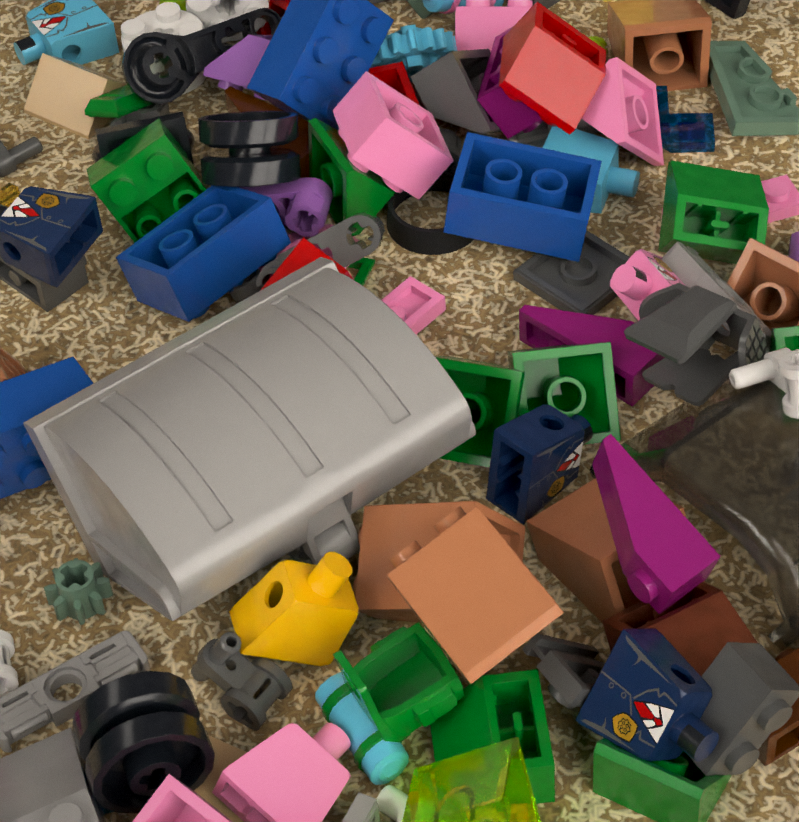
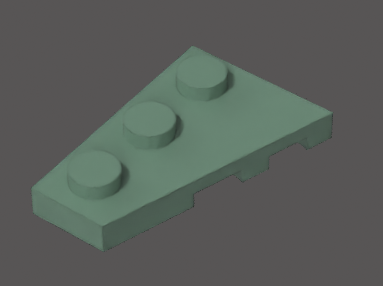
M711 41L708 74L732 136L798 135L799 108L796 106V95L789 88L781 89L772 80L771 75L773 71L746 41Z

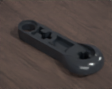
M260 8L186 36L160 32L143 33L131 41L123 54L122 71L124 80L131 91L144 101L155 104L172 102L186 91L200 73L204 72V67L232 47L229 45L224 46L222 38L225 36L231 37L241 32L243 38L249 34L257 35L254 28L256 18L266 20L271 27V35H274L281 17L273 9ZM161 61L165 70L161 73L153 74L150 65Z

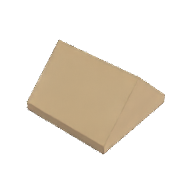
M42 53L24 106V113L89 140L96 134L95 129L102 128L112 119L85 115V109L90 99L127 85V83L76 62Z

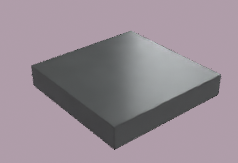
M586 230L579 262L536 253L513 271V280L560 310L594 315L617 297V294L610 287V280L615 270L625 264L630 257Z

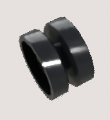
M245 111L212 114L198 118L199 141L208 147L227 149L210 152L201 159V175L204 184L255 187L291 182L301 177L300 154L288 148L272 147L289 144L299 137L297 113L286 111Z
M144 671L129 674L100 686L80 704L73 716L72 732L79 754L86 762L85 773L92 795L101 807L116 813H139L168 774L194 791L204 783L213 770L215 752L207 731L199 720L200 712L193 693L184 679L169 672Z

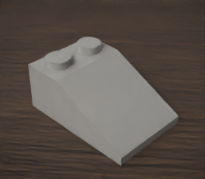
M71 727L0 758V822H106L100 804L92 795L85 773L86 764L79 754Z

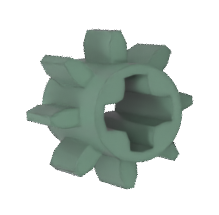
M74 558V560L68 561L59 568L52 570L56 584L45 586L44 591L48 604L53 605L59 621L68 616L78 620L79 624L83 625L86 619L94 616L96 613L101 615L106 613L102 599L113 596L110 579L103 576L99 562L90 565L86 561Z

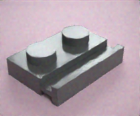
M539 633L534 635L522 649L526 655L541 659V662L536 667L550 682L548 686L550 694L560 704L569 709H574L575 707L582 708L605 665V662L595 660L599 651L593 646Z

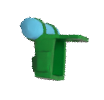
M419 622L409 628L403 626L384 639L377 641L370 647L371 653L354 667H352L341 650L335 652L333 656L341 672L328 678L315 693V700L322 709L323 717L328 723L337 725L347 734L351 742L349 749L354 756V763L375 785L387 784L397 778L409 763V755L403 747L402 741L419 727H427L434 723L436 719L448 713L458 705L457 701L464 696L459 676L440 646Z

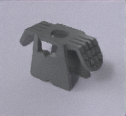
M677 283L650 294L640 305V320L624 330L626 339L665 357L643 372L644 380L663 391L675 390L674 393L677 398L695 406L703 405L729 378L731 369L764 360V355L769 353L756 316L738 309L736 303L698 285L689 288ZM725 321L728 324L730 331L726 330L722 326V324ZM715 341H718L738 351L724 360L718 354L711 355L709 349Z

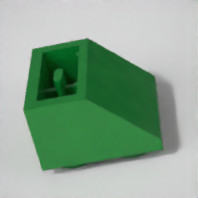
M160 118L87 168L90 187L134 243L208 189L206 184L202 182L201 176L185 151Z
M670 160L667 169L658 251L667 253L679 241L686 247L689 246L696 250L702 259L737 264L750 238L765 244L769 207L760 176Z
M538 669L481 676L463 689L464 696L457 701V706L430 724L442 815L464 813V809L523 806L555 802V764Z

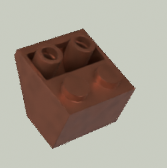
M705 582L700 583L660 614L649 603L641 601L602 621L610 651H612L623 629L655 628L662 633L701 677L727 642L758 643L723 591Z

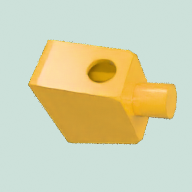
M327 552L317 565L288 559L275 565L229 611L234 631L242 642L240 653L314 666L331 664L334 659L333 654L340 649L358 617L359 607L349 580L352 574V566L349 561L339 553Z

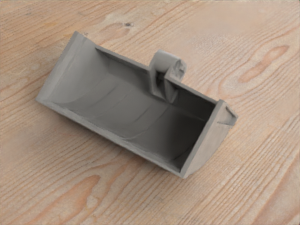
M323 257L314 260L23 422L93 562L100 563L105 576L171 621L176 620L286 554L293 561L317 565L327 552L339 553L346 559L360 552L358 533L351 519V514L476 435V429L467 401L443 366L421 339L382 300L358 282L339 273L334 261Z

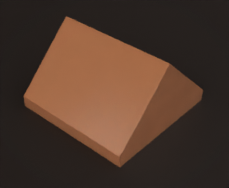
M750 238L727 283L754 310V313L771 331L772 328L798 326L799 262Z

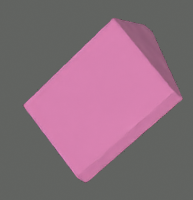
M618 57L609 59L605 64L606 75L581 119L651 165H664L656 83Z

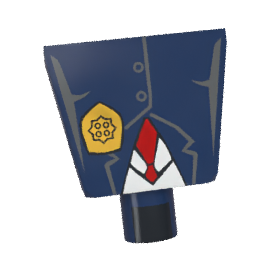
M31 186L25 188L9 207L0 204V257L4 262L57 288L103 232L96 197Z
M543 404L496 428L493 435L486 499L524 525L527 520L538 513L578 477L582 446L593 437V430L587 419L581 415L568 417L551 405Z
M623 629L583 704L576 721L633 755L649 762L676 759L681 755L682 751L699 762L712 753L719 740V734L700 720L712 698V689L709 684L657 629Z

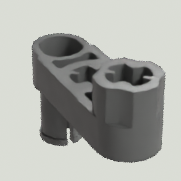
M361 212L307 240L313 245L318 244L321 249L329 247L333 255L330 258L345 268L370 255L381 246L385 227L379 217ZM356 222L362 228L370 226L373 230V235L368 237V240L372 241L371 245L367 246L363 240L355 242L352 233L357 231V228L353 227ZM296 246L277 255L276 259L263 267L256 280L257 288L259 286L263 288L269 280L270 274L276 272Z

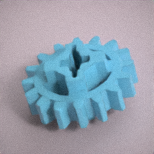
M415 25L400 27L399 31L386 35L370 68L403 61L410 82H413L411 79L412 75L449 52L457 51L455 36H453L452 31L444 32V28L432 30L431 27L418 28Z

